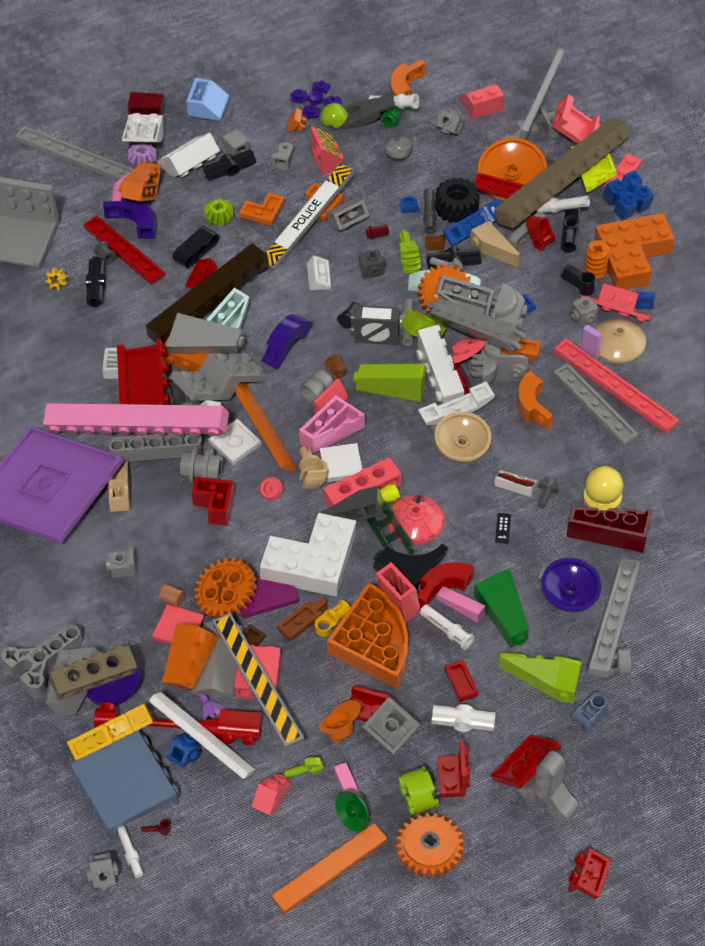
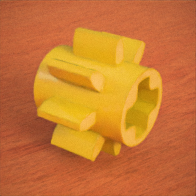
M55 267L52 268V273H46L48 280L45 283L51 285L50 289L57 287V290H60L62 285L68 284L65 281L68 275H65L63 268L57 271Z

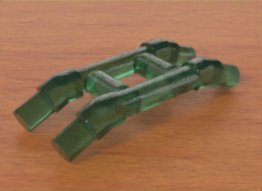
M384 500L383 512L387 517L378 522L374 517L366 519V521L383 546V549L388 546L394 550L390 543L400 538L410 555L414 554L417 551L411 539L395 516L390 505ZM391 523L396 531L385 536L381 528Z

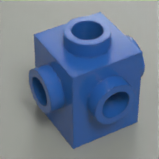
M184 732L172 739L166 758L183 768L190 762H195L198 759L201 744Z

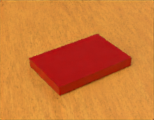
M530 734L491 774L493 781L522 789L536 774L538 765L550 751L558 752L562 747L557 741Z

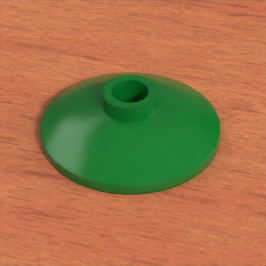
M352 791L340 793L335 802L339 819L351 831L360 832L364 830L369 822V814L365 803Z

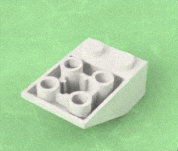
M139 113L129 115L122 141L162 142L164 134L163 115H141Z

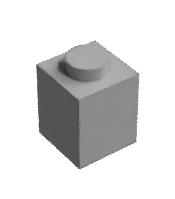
M237 129L223 136L224 150L232 156L249 150L248 140Z

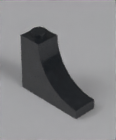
M442 543L438 548L429 553L406 555L396 552L387 546L383 551L379 550L375 554L373 568L378 572L392 562L417 589L421 578L430 569L436 567L446 556L448 547Z

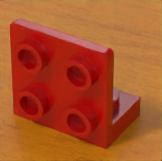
M459 740L458 756H437L440 798L466 797V789L470 788L468 747H464V740Z

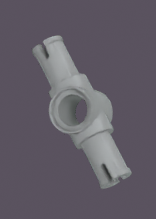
M406 299L404 300L403 312L399 318V330L403 333V345L412 346L414 336L410 335L400 325L408 309L414 310V300Z

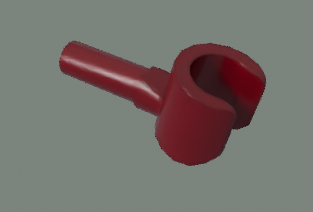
M163 819L160 825L141 827V832L155 831L166 836L170 833L171 828H163V826H170L171 821Z

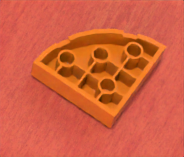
M368 582L328 638L327 654L398 689L408 664V632L401 611L393 604L386 593Z

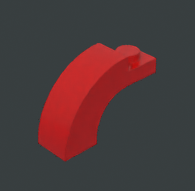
M451 562L430 569L420 580V590L417 593L420 610L425 604H430L443 586L465 592L474 577V566L466 563Z

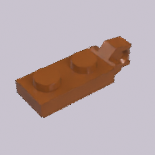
M323 597L315 603L306 602L277 625V630L291 642L315 623V620L328 608V602Z

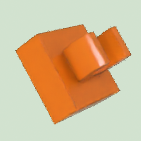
M296 108L290 115L286 130L293 132L295 129L299 131L305 129L306 126L304 124L307 122V119L301 117L302 110Z

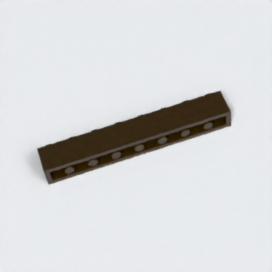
M251 243L147 323L145 326L148 337L156 344V340L161 339L164 345L170 336L177 313L201 319L220 304L234 288L239 290L241 286L251 281L259 272L264 271L268 266L267 254Z

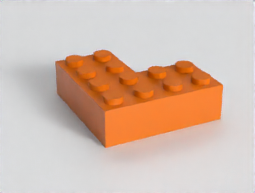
M664 213L597 225L594 241H603L609 246L607 272L613 286L629 290L650 285L652 270L647 258L673 253L675 237Z

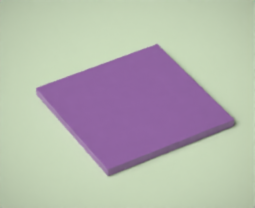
M30 426L0 464V523L61 544L124 462L123 457Z

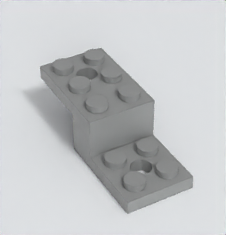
M246 353L208 354L199 371L173 372L170 378L192 401L230 400L240 382H265L268 376L263 372L262 367L255 364Z

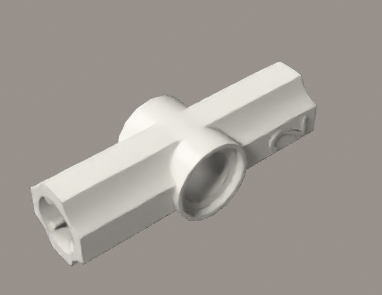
M465 704L458 705L456 708L434 705L432 724L453 726L461 732H467L471 729L494 731L496 712L474 710V708Z

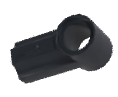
M572 265L564 267L561 278L579 288L581 295L590 296L595 292V275L593 273L582 272Z

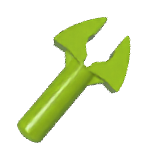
M320 757L305 758V764L285 770L284 776L290 778L306 772L316 775L324 769L323 761L320 760Z

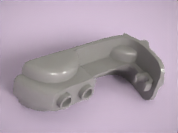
M503 282L499 296H493L491 306L495 308L491 309L492 313L489 316L509 323L516 329H522L524 321L522 316H526L528 305H525L524 297L517 290ZM485 341L486 345L482 348L481 354H474L472 356L473 359L470 363L476 366H472L473 371H470V375L482 377V383L487 382L488 385L494 379L520 381L528 372L529 361L526 356L500 354L502 347Z

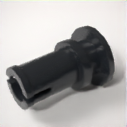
M351 302L348 309L338 315L337 321L342 327L348 329L354 324L351 323V312H355V305H360L358 302Z

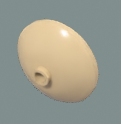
M611 319L600 323L595 328L602 333L599 357L608 362L617 364L629 363L638 359L645 350L646 336L643 330L633 322L623 319Z
M470 412L448 414L439 421L434 434L438 450L445 457L456 462H472L481 458L488 451L492 439L488 424L481 417Z

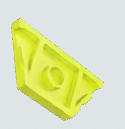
M610 153L580 175L586 193L616 176V169Z

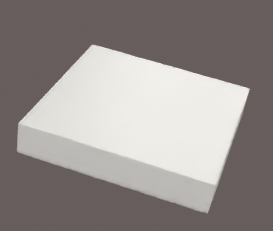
M238 419L227 426L226 434H219V436L208 438L209 443L232 465L262 445V441Z
M357 443L320 448L321 460L325 462L328 469L326 482L340 481L362 470Z

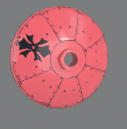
M409 495L398 499L391 505L387 513V526L390 533L399 541L407 544L420 545L428 543L441 534L445 525V515L441 506L433 499L422 495Z

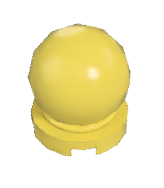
M608 466L596 467L590 471L585 481L584 504H587L590 508H598L600 511H606L608 508H619L622 502L624 487L621 474Z

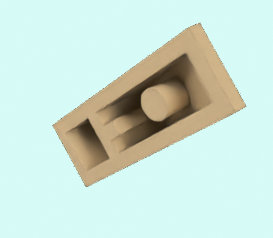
M489 221L471 230L470 241L473 247L479 248L481 253L515 267L519 266L520 253Z

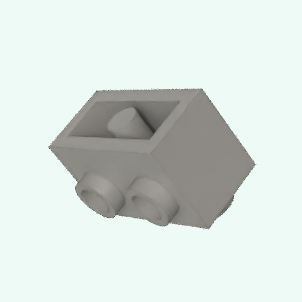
M354 198L326 212L331 228L343 231L350 225L359 223L364 218L370 216L364 199Z

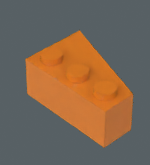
M141 161L121 183L119 189L121 198L136 201L156 200L161 165Z
M177 623L162 682L174 688L193 690L219 636L197 625Z

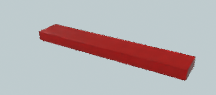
M97 215L83 224L85 230L98 241L107 242L108 248L114 251L116 256L151 285L165 277V271Z

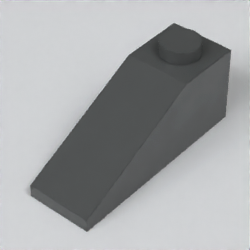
M378 486L358 490L324 510L322 514L356 520L357 522L383 515L384 499Z

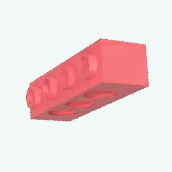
M391 458L381 460L375 465L364 468L354 475L347 476L339 482L329 484L323 489V500L328 507H331L358 490L378 486L380 490L389 483L390 485L395 483L396 487L402 485V473Z

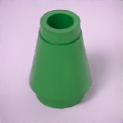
M397 106L389 109L382 115V123L386 127L396 126L403 110Z

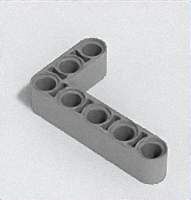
M183 403L182 405H194V404H192V403ZM169 433L165 435L114 437L108 442V452L122 456L124 462L181 458L183 452L192 453L195 446L201 449V435L183 434L182 436H177Z

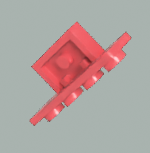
M603 283L599 299L590 297L593 302L601 305V309L606 311L618 310V314L629 317V314L636 316V320L642 322L651 320L653 317L652 315L634 310L639 293Z

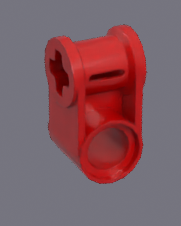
M530 216L527 219L526 228L532 239V244L538 251H543L547 244L555 241V235L549 220L537 216Z

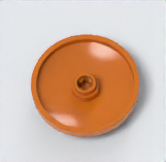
M506 138L493 143L483 152L478 163L479 173L524 185L547 168L546 159L541 150L533 143L520 138ZM487 194L489 197H491V198L494 199V200H496V199H498V198H500L502 202H504V201L506 200V199L501 198V197H497V196H493V195Z

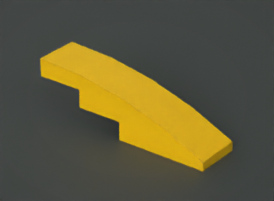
M146 703L73 738L67 744L77 761L153 723L154 719Z

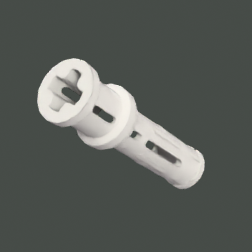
M400 93L398 96H394L395 106L400 109L405 107L417 109L419 106L418 94L405 95ZM370 95L369 99L378 98L381 96Z
M588 196L559 200L551 198L536 211L543 214L548 212L554 214L559 210L589 207L590 200Z
M428 604L421 608L420 615L444 631L448 639L460 644L463 650L468 649L472 645L475 636L464 631L460 624H453Z

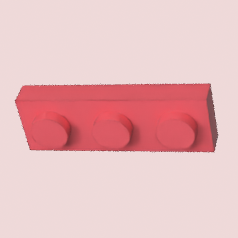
M627 153L616 168V176L605 183L604 189L607 183L617 178L622 181L625 174L633 170L637 171L642 165L643 159Z

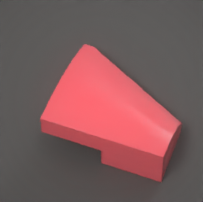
M468 338L454 342L452 344L454 364L466 360L480 351L486 345L485 339Z

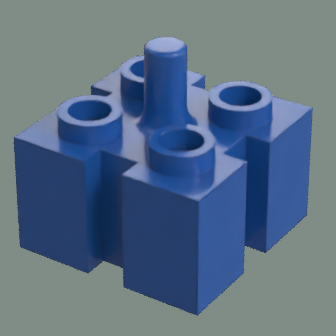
M636 170L625 174L622 181L617 178L607 183L602 194L609 205L614 204L616 206L614 211L621 221L633 216L635 210L639 213L650 208L655 197L648 186L643 187L641 185L643 180Z

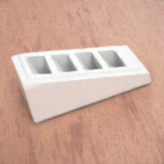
M105 348L103 361L104 379H118V364L109 363L117 362V358H115L117 357V348Z

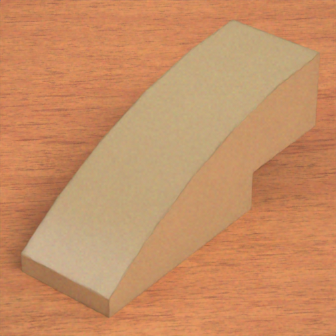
M128 461L121 464L108 481L110 512L130 511Z

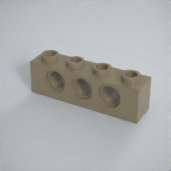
M118 645L109 652L95 653L91 656L92 658L75 660L72 662V665L55 667L50 672L49 679L57 700L59 701L136 674L137 665L129 645L124 647ZM114 661L117 666L109 667L107 662ZM95 668L98 673L90 674L87 670ZM76 675L78 680L71 681L68 679V676Z

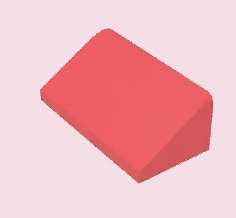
M336 379L314 400L315 414L335 395L344 401L348 398V394L339 379Z

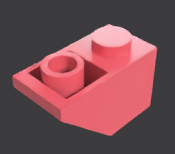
M273 774L258 784L251 807L268 815L273 814L279 809L293 782L288 781L283 775Z

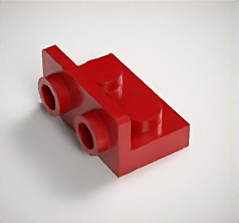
M352 686L350 700H355L361 705V711L356 719L367 722L380 705L391 696L384 692L368 690L366 687Z
M589 848L578 853L574 863L576 865L568 879V891L579 890L596 900L600 897L611 859Z

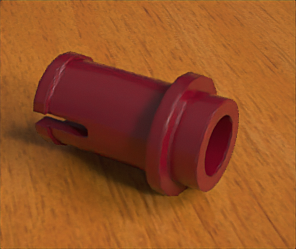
M387 224L376 227L369 226L365 230L367 239L371 238V240H374L375 237L387 236L389 234Z

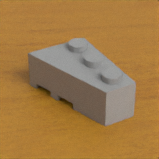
M441 275L438 279L434 296L438 299L443 298L488 315L495 290Z

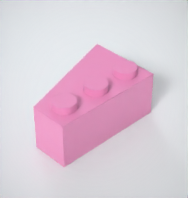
M335 395L299 429L300 444L306 446V448L310 446L311 451L316 453L320 451V448L328 447L364 429L365 414Z

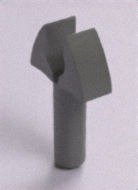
M549 475L539 481L538 488L543 489V492L538 502V507H545L550 493L558 494L559 483L557 478H555L554 483L550 486L547 484Z

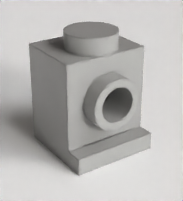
M129 548V551L110 553V558L106 559L107 571L111 570L112 578L136 575L133 548Z

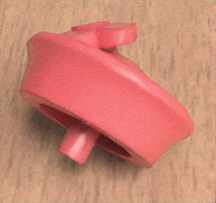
M267 477L261 482L259 490L263 498L275 500L280 497L283 487L279 479Z

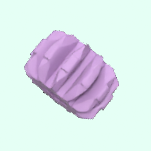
M138 142L137 145H132L131 149H128V162L133 168L141 161L154 164L157 160L156 150L152 144L147 145L146 142L143 144Z

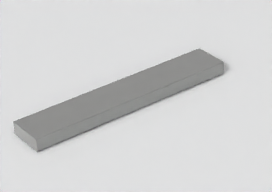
M568 363L553 371V376L623 447L638 439L639 434Z

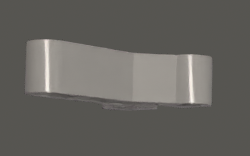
M71 624L65 626L36 648L17 649L15 647H7L1 653L4 668L13 678L29 670L20 676L22 688L32 698H41L47 692L45 683L49 670L56 664L58 652L61 650L79 649L82 646L81 632L78 626Z
M550 751L538 765L536 774L522 789L516 788V790L533 804L539 798L543 799L548 806L547 813L561 822H566L577 809L579 803L571 796L563 783L564 758L557 752Z

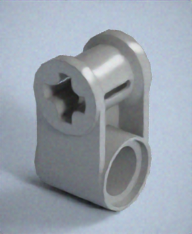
M557 107L550 110H539L541 124L550 138H558L562 134L552 127Z

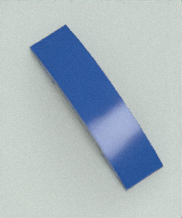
M501 199L494 200L465 219L444 229L443 233L451 246L470 237L472 229L488 221L491 224L495 222L497 218L494 209L502 203Z

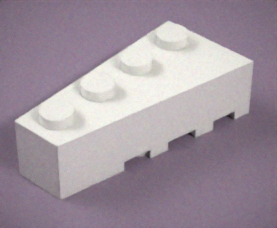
M439 325L418 330L416 357L418 361L421 360L422 364H426L429 385L435 390L434 394L437 402L444 404L463 396L464 389L457 370H454L452 357L447 353L445 339H440L441 328Z

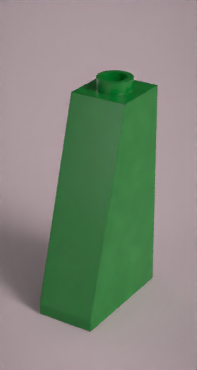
M507 568L475 583L474 596L479 603L485 605V612L509 647L512 648L516 645L524 644L528 640L529 628L511 570Z

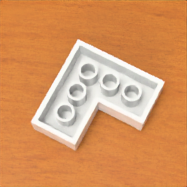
M318 513L309 543L270 536L260 565V579L293 585L297 589L337 597L356 536V520Z

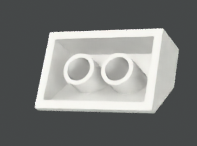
M211 133L195 137L157 160V163L172 177L180 176L181 178L189 173L188 170L192 167L196 169L202 166V161H209L215 158V153L219 152L220 149Z

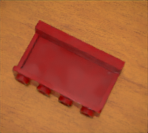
M161 339L156 340L157 345L126 349L124 344L117 345L119 404H170V396L167 393V388L170 385L169 379L166 377V372L169 371L167 361H165L168 351Z

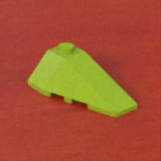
M500 653V668L553 699L563 703H574L580 680L581 661L558 656L551 660L544 659L543 655H537L536 658H528L524 654Z

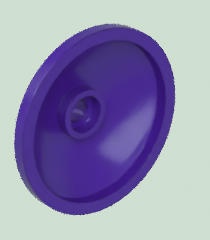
M564 558L550 564L544 571L541 581L542 592L547 601L554 607L566 612H580L592 607L597 602L602 587L597 571L590 564L575 558Z

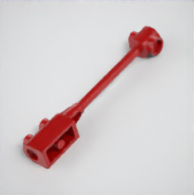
M103 702L100 704V708H96L94 728L118 716L115 704ZM220 710L218 719L200 720L198 723L214 736L222 738L221 741L225 744L234 743V739H242L244 745L251 746L255 744V741H260L262 714L259 712ZM153 718L154 722L147 725L182 729L170 719Z

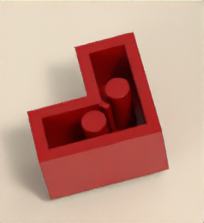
M195 477L192 489L193 506L208 508L209 524L228 526L235 496L233 481Z

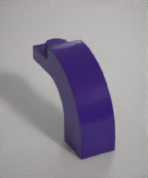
M121 198V201L103 202L105 218L130 219L137 224L138 239H156L154 214L146 203Z
M297 314L286 316L275 327L266 342L268 347L261 361L279 369L292 343L298 338L306 339L313 322Z

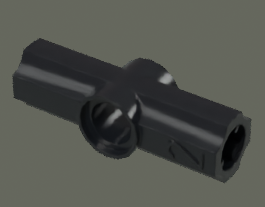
M251 149L233 156L227 153L222 155L219 161L204 166L203 172L207 181L225 174L227 176H234L241 168L256 163V159Z
M580 208L565 209L561 249L568 253L576 250Z
M449 247L445 252L426 254L427 269L431 267L436 268L435 265L429 263L431 257L446 262H452L456 258L463 266L481 264V251L479 248L460 250L457 247Z
M99 256L89 260L88 274H86V302L92 308L102 305L103 290L106 287L104 274L105 260Z

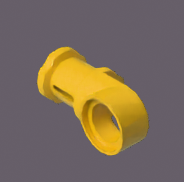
M340 600L338 605L332 609H327L325 613L315 620L314 629L316 634L323 637L330 635L333 628L339 624V621L350 609L349 604L344 600ZM326 623L329 625V628L323 630L318 625Z

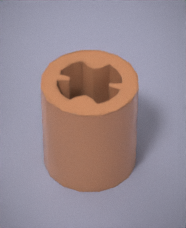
M165 584L159 594V600L176 607L182 604L185 597V591L169 584Z

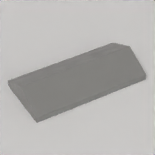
M212 621L203 623V629L219 636L212 625ZM238 625L241 632H243V626ZM220 637L192 690V694L198 695V692H202V694L209 696L233 697L237 666Z

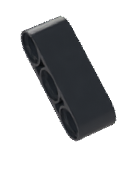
M206 226L200 227L174 251L172 259L187 269L191 268L197 260H200L218 243L219 234Z

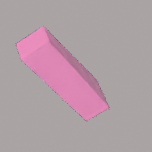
M443 586L436 595L437 600L477 623L485 615V605Z
M347 763L335 766L334 776L342 792L352 791L361 798Z

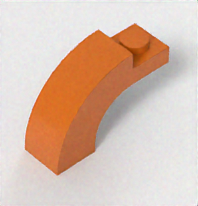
M421 59L409 66L402 63L394 70L391 76V93L393 96H398L400 93L411 95V88L408 85L425 76V62Z
M529 371L524 375L519 385L518 409L527 423L535 420L537 425L548 430L553 424V414L536 400V397L542 393L543 381Z

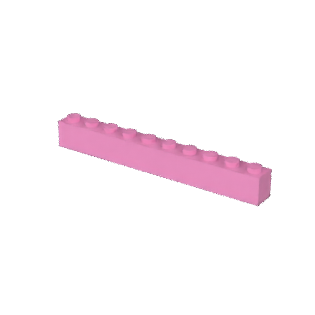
M47 403L43 425L49 432L56 434L64 431L71 434H77L78 432H85L87 434H95V432L112 434V432H119L123 435H129L130 433L147 435V433H154L156 435L172 433L177 436H182L183 434L219 436V434H226L229 412L223 406Z

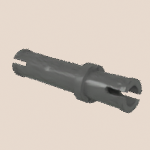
M431 188L424 190L423 220L425 221V232L428 231V233L436 231L435 220L437 219V214L435 213V191L432 190L431 194Z

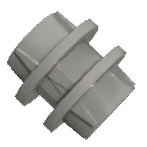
M195 446L192 453L183 452L180 463V476L189 477V483L192 485L194 484L195 477L220 480L223 458L222 456L214 455L212 448H208L205 454H201L200 447Z

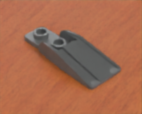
M390 93L378 98L343 106L348 113L346 121L338 128L331 126V129L336 131L366 125L377 120L380 112L395 107L393 94Z

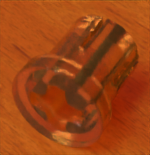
M445 235L426 236V250L445 251Z
M340 354L332 355L325 361V366L330 369L335 379L342 378L347 374V370L342 362L343 358Z

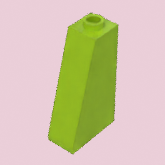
M360 364L359 370L354 373L353 382H356V390L421 402L425 391L426 364Z

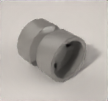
M322 369L316 370L310 376L311 379H307L299 388L302 396L312 404L334 382L332 377Z
M629 648L616 649L614 656L615 665H612L609 676L614 675L615 672L618 675L631 674Z

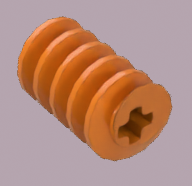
M599 240L592 241L586 250L584 272L593 273L595 280L603 278L607 273L609 246L605 242Z

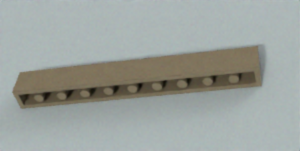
M610 118L494 209L498 224L514 228L629 137L626 122Z

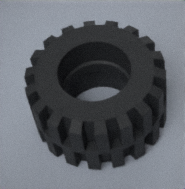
M454 177L451 180L446 179L445 182H441L440 186L436 189L435 210L437 215L442 217L444 221L448 220L449 223H457L479 210V189L475 187L476 184L474 182L470 183V180H464L461 177L459 179Z

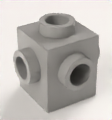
M449 108V111L442 110L439 113L436 125L441 127L440 131L444 133L460 134L466 118L459 116L458 111Z
M589 296L572 302L571 317L580 329L586 325L596 323L598 306Z
M110 852L90 856V868L86 869L88 882L93 881L94 888L99 887V889H106L111 887L112 884H116L115 876H118L117 864L111 861Z

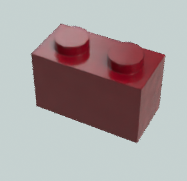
M130 92L127 105L128 115L134 113L141 115H163L165 109L164 94Z

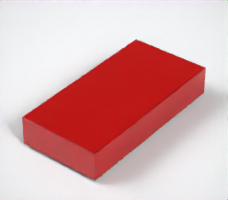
M464 660L444 666V670L459 702L479 696V692Z

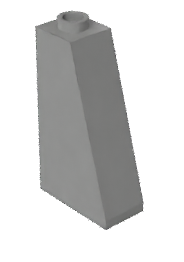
M177 313L166 347L170 354L237 353L239 347L242 348L244 337L242 336L241 329Z

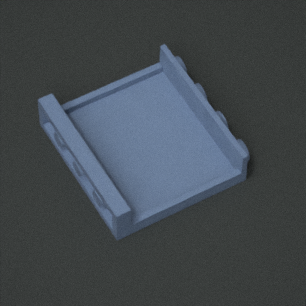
M138 730L70 764L74 778L110 839L118 836V828L170 801H173L175 805L178 804L177 796L179 791L174 783L170 784L166 769L159 766L158 763L160 761L155 752L151 753L149 749L150 744L146 736L142 737Z

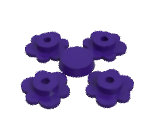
M324 80L313 82V92L310 95L307 94V91H302L301 89H295L294 92L290 93L293 103L298 102L301 104L308 99L312 103L311 105L304 106L302 110V115L308 119L319 117L321 109L317 108L315 104L323 102L326 107L328 104L338 103L342 106L341 97L331 95L328 98H323L322 94L328 93V90L331 88V85Z

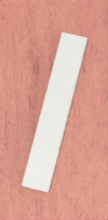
M162 692L152 695L149 700L150 703L240 777L245 779L254 773L256 769Z

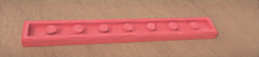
M567 338L554 348L556 355L665 434L679 423L677 417Z

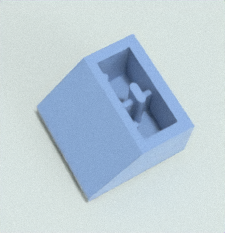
M195 78L186 101L188 116L221 121L229 95L212 80Z

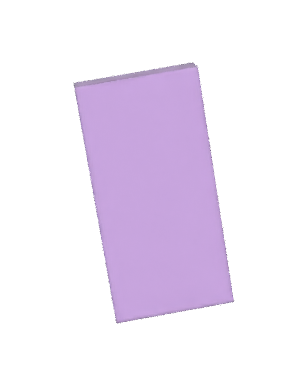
M589 325L583 328L581 349L596 360L600 355L602 333Z

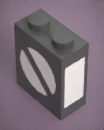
M355 305V312H351V323H354L351 325V335H354V343L398 345L400 308Z

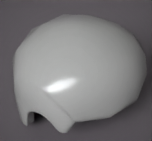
M401 137L399 141H395L392 138L389 143H386L385 152L394 160L406 159L410 154L412 142L405 137Z

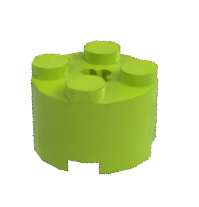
M425 766L398 777L402 796L406 798V805L410 815H417L440 806L438 798L435 799V788Z

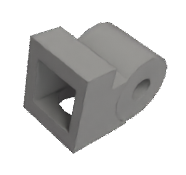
M288 142L279 144L278 153L273 152L271 157L272 168L289 171L293 160L292 144Z

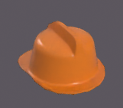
M349 700L339 704L320 722L319 730L327 733L328 737L335 744L349 737L354 729L353 721L361 711L360 703L355 700Z

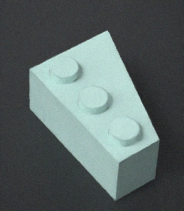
M234 288L207 318V321L241 329L248 309L249 296Z

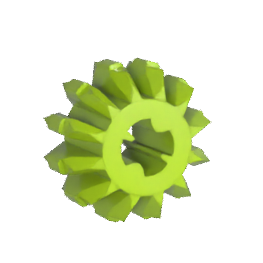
M214 198V201H208L204 208L206 221L210 225L214 224L216 227L218 225L224 226V223L230 224L234 216L232 204L228 200L223 201L222 198L220 200Z

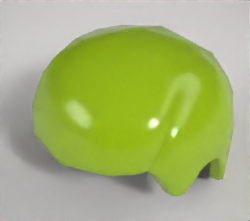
M332 103L322 110L320 119L326 127L333 126L338 128L344 124L348 113L340 104Z

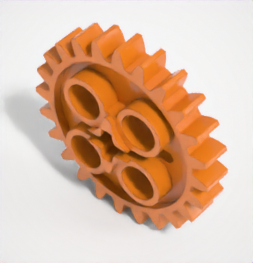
M226 557L224 563H222L218 559L217 565L210 563V570L204 568L205 575L199 574L202 580L195 582L199 587L194 589L197 593L194 598L198 601L196 604L210 618L214 616L217 619L228 613H231L234 617V612H237L239 615L241 614L240 608L247 609L246 602L252 603L249 597L256 595L253 589L257 588L254 583L257 579L254 577L255 573L242 560L237 561L235 558H232L229 561Z

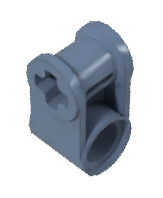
M602 692L593 693L574 711L571 720L573 722L577 721L585 728L586 732H590L607 713V696ZM594 704H601V705H603V706L598 707V706H595Z

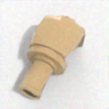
M303 446L299 450L302 457L299 463L301 470L299 480H303L302 487L320 488L327 481V466L323 460L312 454L310 446H307V449L306 446Z

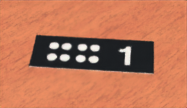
M498 513L495 543L509 544L511 514Z

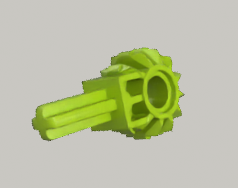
M402 230L398 234L401 242L399 243L402 268L406 274H413L421 270L420 253L415 240L411 241L409 232Z

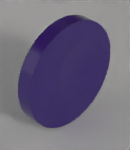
M114 661L107 662L109 667L117 666ZM135 661L137 665L136 674L87 691L86 696L97 706H100L103 702L115 705L125 702L134 694L141 680L139 665Z

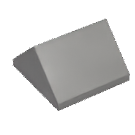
M388 697L362 727L394 754L420 726V723L391 697Z

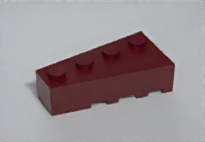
M572 507L566 537L644 553L653 509L639 512L636 509L616 511V508H608L606 511H600L598 508Z

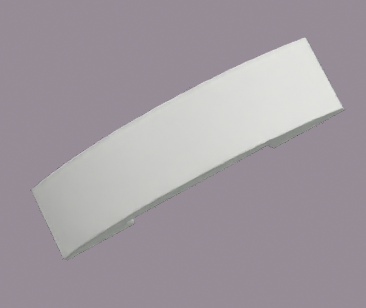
M484 382L469 388L470 393L439 406L436 403L418 409V412L426 425H437L448 414L454 412L472 413L491 401L495 395L488 383Z

